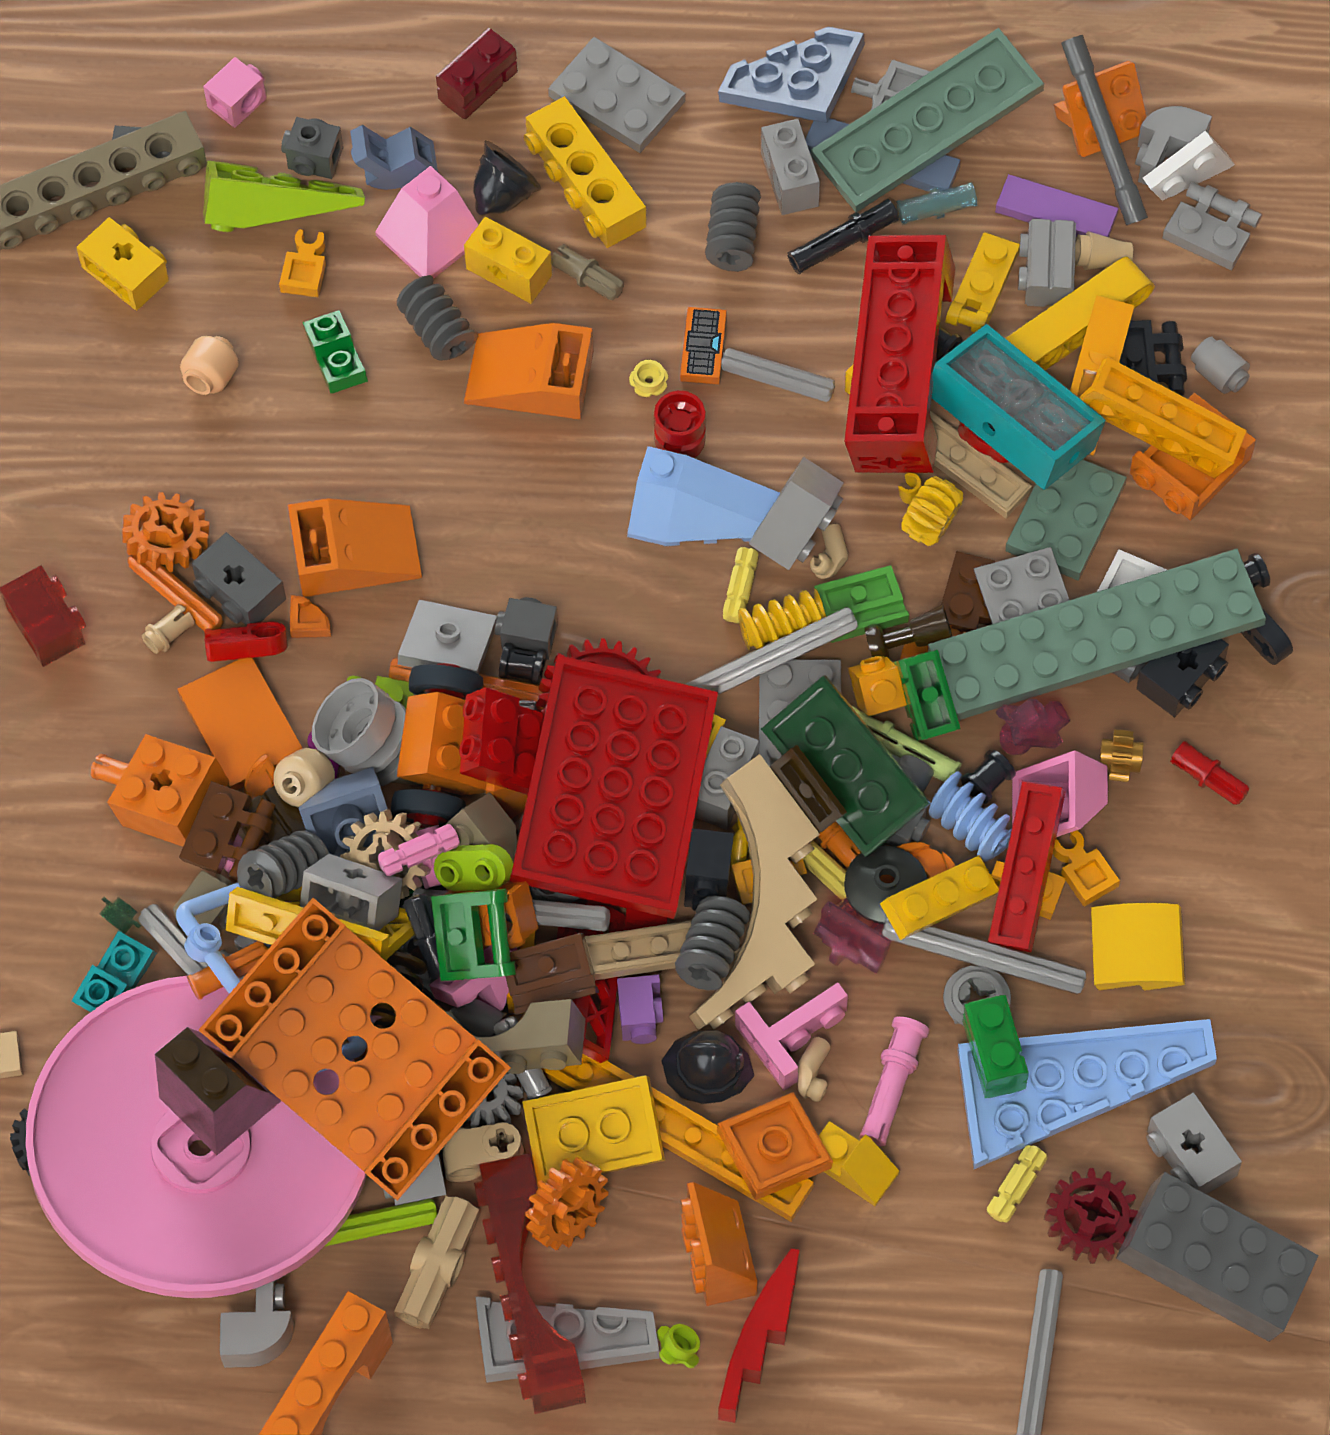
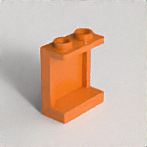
M1193 393L1188 398V400L1232 422L1196 393ZM1246 432L1234 464L1215 479L1152 445L1144 453L1137 451L1133 455L1129 474L1132 475L1134 481L1141 488L1151 490L1162 498L1165 505L1176 514L1181 513L1191 521L1251 460L1256 439Z

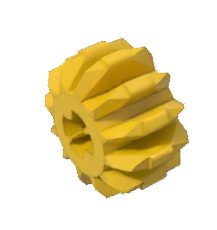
M937 476L927 479L924 485L920 487L916 496H914L907 508V512L902 518V531L909 534V537L918 543L922 542L927 546L938 543L962 505L963 492L946 479L943 480Z

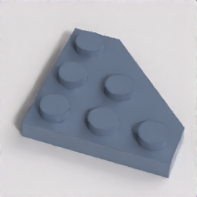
M825 27L814 32L815 38L800 44H796L793 40L767 50L766 57L748 64L746 60H742L732 64L718 90L719 102L827 123L865 45L864 33Z

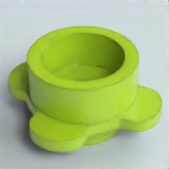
M676 1324L671 1328L661 1326L657 1330V1338L661 1342L659 1356L663 1362L669 1365L681 1363L688 1368H694L699 1363V1357L695 1353L700 1347V1340L692 1328L684 1324Z

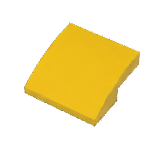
M1129 903L1091 907L1094 985L1099 991L1140 985L1144 991L1185 985L1182 914L1179 904Z

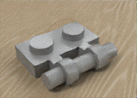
M1192 182L1186 192V196L1198 201L1196 207L1194 208L1181 201L1166 225L1162 238L1232 271L1250 239V233L1240 229L1242 222L1256 228L1262 214L1250 209V204L1240 199L1235 202L1218 194L1219 190L1212 186L1202 187ZM1213 208L1230 217L1227 222L1208 214L1210 209Z

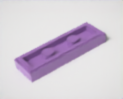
M1008 174L996 204L995 212L1028 223L1032 219L1051 220V222L1055 220L1074 221L1076 223V237L1078 234L1086 235L1088 231L1109 237L1118 215V208Z

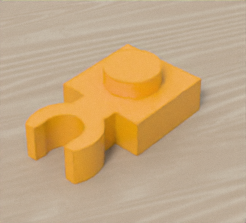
M299 229L295 234V244L298 253L286 252L279 282L280 292L319 298L326 267L325 256H320L325 250L323 232H318L317 240L312 244L304 243V230Z
M1076 830L1070 832L1069 837L1075 847L1065 849L1056 839L1053 855L1057 860L1068 863V865L1062 868L1061 875L1066 878L1067 884L1085 907L1118 888L1120 880L1097 848L1089 853L1085 852L1083 849L1084 838Z

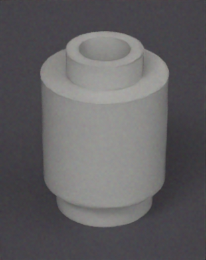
M1212 336L1208 337L1199 344L1191 356V361L1196 364L1195 370L1223 394L1230 391L1238 392L1250 378V375L1247 373L1250 364L1223 340L1216 341Z

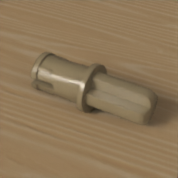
M565 244L557 248L559 252L563 253L562 256L554 252L551 265L576 279L577 285L580 287L588 286L609 300H614L621 295L624 287L623 281L599 267L597 260L593 258L588 260L569 249Z

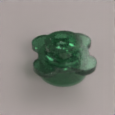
M106 897L101 899L106 903V906L99 914L121 932L126 934L132 925H135L137 928L141 927V924L133 919L137 911L120 897H117L114 902Z

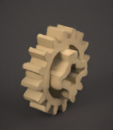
M390 809L381 811L379 819L374 812L364 816L365 824L358 821L350 826L356 836L349 835L343 838L342 842L350 847V851L341 854L340 857L382 871L378 862V855L381 851L391 848L394 851L399 850L398 845L405 843L399 837V834L406 842L418 837L416 832L421 824L418 821L409 826L405 824L407 814L404 812L397 814L392 819ZM376 830V834H373V843L368 847H363L369 834ZM423 862L410 867L402 879L400 899L409 896L408 887L415 891L422 886L417 876L430 874L431 870L423 865ZM400 872L393 876L400 877Z

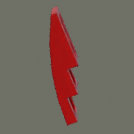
M791 1248L765 1284L743 1325L729 1362L718 1407V1420L736 1423L743 1381L760 1384L767 1343L785 1345L799 1265L800 1250Z

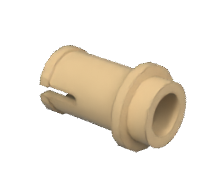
M178 604L170 613L155 625L148 624L145 627L146 632L142 634V639L152 652L156 654L160 651L166 652L170 648L169 644L195 624L189 612L183 616L182 613L185 611V608L182 605Z

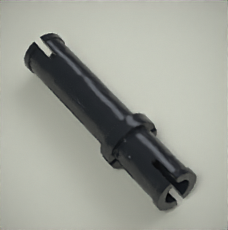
M885 199L861 214L855 212L849 215V220L787 252L792 268L797 274H801L810 267L859 241L865 243L868 241V236L899 221V215L894 204L889 199Z

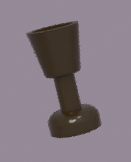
M943 604L910 620V627L885 634L879 625L864 627L872 657L882 656L889 658V649L912 642H915L917 647L928 646V644L953 637Z

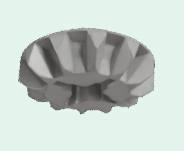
M981 966L962 968L949 978L944 988L943 1000L945 1011L949 1013L955 1024L963 1025L964 1005L967 1004L964 1002L970 999V985H972L973 990L979 996L986 995L990 998L1006 995L1010 1007L1011 994L1007 982L999 973Z

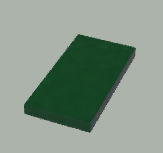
M825 675L819 678L761 728L782 756L795 745H798L847 811L836 822L865 857H869L931 804Z

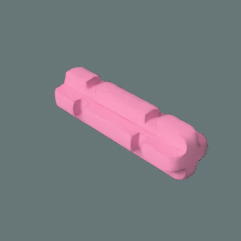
M450 824L435 829V834L432 836L428 832L398 845L399 850L397 851L391 848L381 852L378 855L380 868L386 876H392L403 871L402 866L404 865L410 868L438 856L439 850L443 849L445 853L457 848L460 844L458 834Z

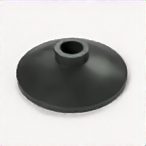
M880 846L869 857H865L860 853L850 863L844 881L845 895L851 907L860 916L871 922L884 924L887 916L880 903L898 892L927 880V875L921 863L909 852L897 847ZM881 875H891L895 880L892 883H884L879 877Z

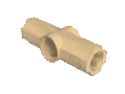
M445 1196L428 1237L424 1236L419 1242L410 1266L411 1275L394 1311L395 1316L406 1324L419 1329H429L441 1305L447 1287L452 1288L456 1282L465 1257L464 1249L480 1215L479 1209L470 1204L469 1201L456 1196Z

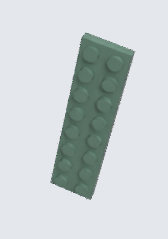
M1234 549L928 644V651L938 650L956 714L958 720L1263 626L1265 625L1266 617L1238 549Z

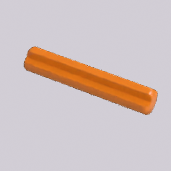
M137 554L129 556L127 560L129 567L174 606L182 605L185 608L183 614L185 615L189 612L195 624L204 632L207 628L217 630L223 625L222 615L173 573L168 572L166 567L160 565L156 571H153L152 562L147 561L139 565L137 564Z

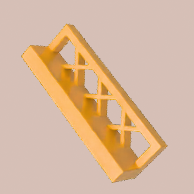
M1109 357L1101 362L1092 386L1079 397V399L1101 415L1106 422L1214 479L1234 464L1247 431Z

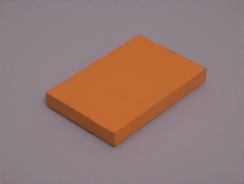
M253 658L238 659L177 689L208 750L213 757H216L229 779L228 786L231 789L238 790L244 787L250 768L264 754L270 758L276 769L277 764L282 759L297 750L303 749Z

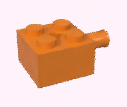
M145 734L129 763L108 757L105 754H99L95 759L102 762L103 765L93 762L91 766V776L93 779L116 785L107 803L122 826L182 847L185 844L211 781L226 787L229 783V779L216 757Z

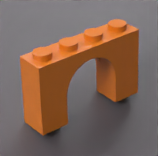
M348 1291L259 1435H322L328 1415L352 1375L357 1372L371 1380L392 1346L393 1341L386 1312Z

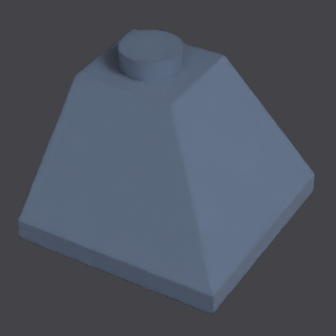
M370 767L334 779L298 808L306 831L318 836L325 844L329 854L340 857L341 854L350 851V847L342 842L343 838L349 835L356 836L350 826L358 821L365 824L364 816L372 812L379 819L380 812L386 810L387 806L374 768ZM376 830L369 834L363 847H368L373 843V834H376Z

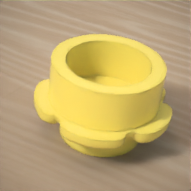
M644 360L638 363L630 374V385L635 387V393L639 396H658L667 388V371L657 361ZM650 378L653 381L651 383H647L645 380Z

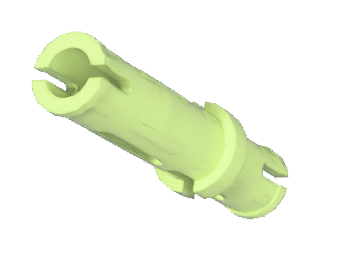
M852 706L869 728L897 742V744H894L874 733L888 752L900 758L903 755H911L921 759L933 769V777L943 782L955 772H959L962 765L959 761L956 762L926 744L894 729L895 724L887 720L883 723L871 716H867ZM905 748H908V749H910V750H912V751H914V752H916V753H918V754H920V755L926 757L927 759H929V760L935 762V764H932V763H930V762H928V761H926V760H924V759H922V758L916 756L915 754H913V753H911V752L905 750Z

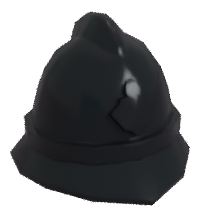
M484 141V154L479 159L480 166L473 185V193L476 199L475 209L481 216L489 213L501 214L518 205L523 199H528L531 193L541 189L534 176L518 161L494 143Z
M718 1030L691 1032L674 1041L661 1060L667 1084L681 1098L701 1104L723 1102L740 1094L755 1076L748 1053L732 1036Z

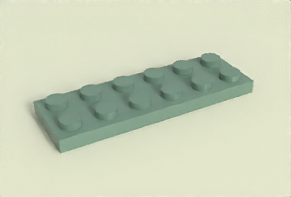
M997 28L811 149V157L851 208L858 212L1044 91V83L1004 33Z

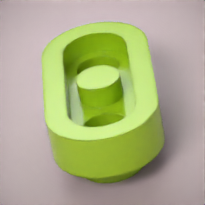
M494 844L458 846L445 853L442 852L434 862L436 878L442 886L451 891L495 890L510 880L513 868V861L508 852ZM485 867H487V869L489 870L490 874H488V873L486 872Z

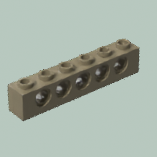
M186 110L0 185V250L12 249L23 240L38 234H49L60 225L73 220L86 219L97 210L110 205L117 206L123 204L134 195L144 191H155L166 182L181 176H192L201 168L206 167L204 147ZM162 151L170 152L165 158L154 157ZM127 167L134 168L132 171L127 173L120 172L122 169ZM89 182H99L93 187H85ZM62 196V198L58 201H48L52 197ZM17 211H27L21 216H13Z

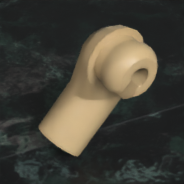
M814 1037L798 1062V1091L805 1099L809 1097L815 1102L821 1101L827 1091V1082L816 1077L819 1067L831 1049L830 1044L820 1037Z

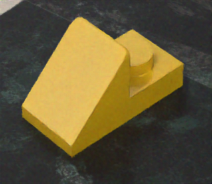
M829 1121L819 1134V1138L833 1161L832 1168L824 1171V1173L873 1206H876L900 1171L869 1136L865 1134L859 1141Z

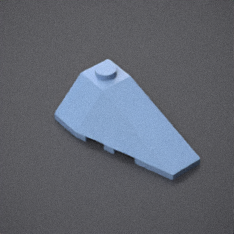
M648 446L636 484L627 537L663 546H678L683 541L702 540L704 544H714L720 539L741 538L744 542H750L780 492L690 456Z

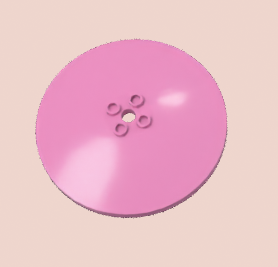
M187 976L166 978L123 992L87 1014L66 1034L46 1061L35 1084L26 1121V1152L32 1184L43 1212L64 1242L84 1261L101 1273L142 1291L172 1297L212 1298L237 1294L268 1284L297 1269L316 1255L334 1237L347 1220L356 1205L367 1175L282 1101L218 1155L212 1150L204 1156H197L189 1151V1146L194 1141L201 1139L159 1098L155 1053L187 1027L199 1031V1028L225 1000L229 993L222 987L204 996L203 999L198 1000L188 983ZM331 1069L320 1072L314 1076V1087L321 1094H331L339 1086L338 1075Z

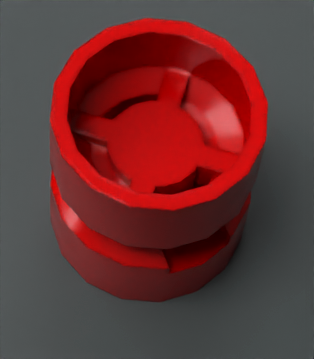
M677 390L669 392L659 399L654 410V442L656 448L687 455L692 458L697 457L701 453L706 439V411L703 402L696 395L688 391Z

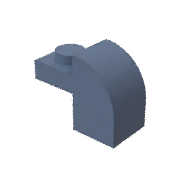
M364 125L350 131L353 147L351 149L352 158L358 167L364 169L366 184L371 187L384 190L403 188L429 166H432L438 172L433 141L412 127H408L387 139Z

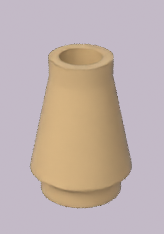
M1090 231L1086 235L1078 234L1076 237L1075 265L1083 266L1084 270L1109 267L1123 257L1133 259L1132 242H1123Z

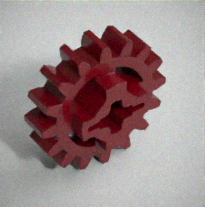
M1089 1168L1085 1178H1081L1080 1174L1075 1170L1069 1177L1070 1185L1060 1179L1055 1187L1057 1193H1050L1046 1202L1052 1208L1046 1210L1044 1220L1055 1223L1049 1228L1047 1234L1049 1237H1061L1057 1248L1060 1252L1067 1247L1074 1249L1072 1259L1075 1261L1078 1260L1082 1253L1088 1254L1090 1264H1095L1099 1253H1102L1107 1261L1112 1260L1115 1255L1114 1247L1120 1250L1132 1225L1130 1223H1133L1138 1213L1137 1210L1129 1209L1136 1200L1135 1194L1124 1196L1122 1191L1126 1182L1122 1180L1116 1185L1110 1183L1111 1172L1109 1171L1100 1179L1096 1178L1094 1168ZM1082 1191H1093L1083 1196L1076 1194ZM1109 1199L1115 1204L1117 1210L1113 1209ZM1089 1210L1097 1213L1095 1222L1087 1219ZM1066 1221L1071 1222L1075 1233L1068 1227ZM1101 1235L1107 1237V1239L1091 1241V1239H1094Z

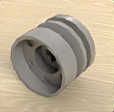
M364 678L350 679L337 686L321 704L312 725V741L318 751L325 754L335 763L343 766L350 774L373 767L380 786H385L399 778L396 776L406 709L401 703L392 700L389 694L373 682Z

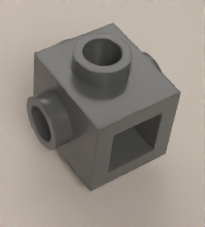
M296 117L292 130L285 131L281 145L282 153H286L288 169L304 176L316 175L332 179L343 150L341 128L316 118L304 119Z

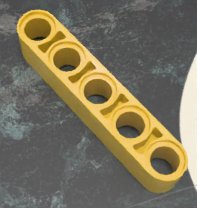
M1123 257L1005 339L1046 371L1083 345L1096 295L1135 305V309L1151 295L1155 285L1129 257Z

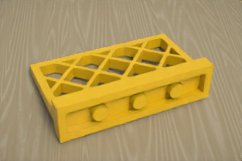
M236 887L229 893L226 931L272 945L302 911L303 907H300V901L284 902L301 900L302 887L293 889L287 894H282L276 899ZM399 908L398 917L390 922L400 924H387L379 931L339 919L385 961L414 935L406 910L403 908Z

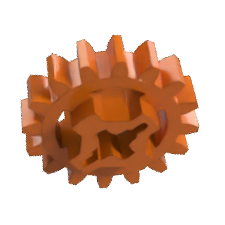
M159 492L158 500L152 501L148 496H144L142 507L137 504L130 506V515H124L122 543L127 544L128 556L137 554V564L142 565L150 561L152 562L153 571H156L160 565H166L168 572H173L174 564L179 563L183 568H189V558L197 559L201 555L202 549L208 548L210 524L209 521H205L204 509L194 511V500L190 499L185 503H181L180 494L177 493L171 500H167L164 493Z
M576 1157L573 1163L567 1159L563 1160L559 1171L552 1167L549 1170L550 1178L546 1182L539 1180L537 1183L539 1188L536 1194L531 1195L529 1198L534 1203V1206L525 1212V1216L531 1220L526 1228L533 1233L532 1237L544 1246H550L554 1250H559L562 1244L567 1248L571 1247L575 1236L581 1240L585 1238L584 1229L588 1225L595 1227L597 1224L595 1220L598 1214L605 1209L600 1204V1201L609 1194L603 1188L608 1179L601 1174L602 1170L579 1157Z

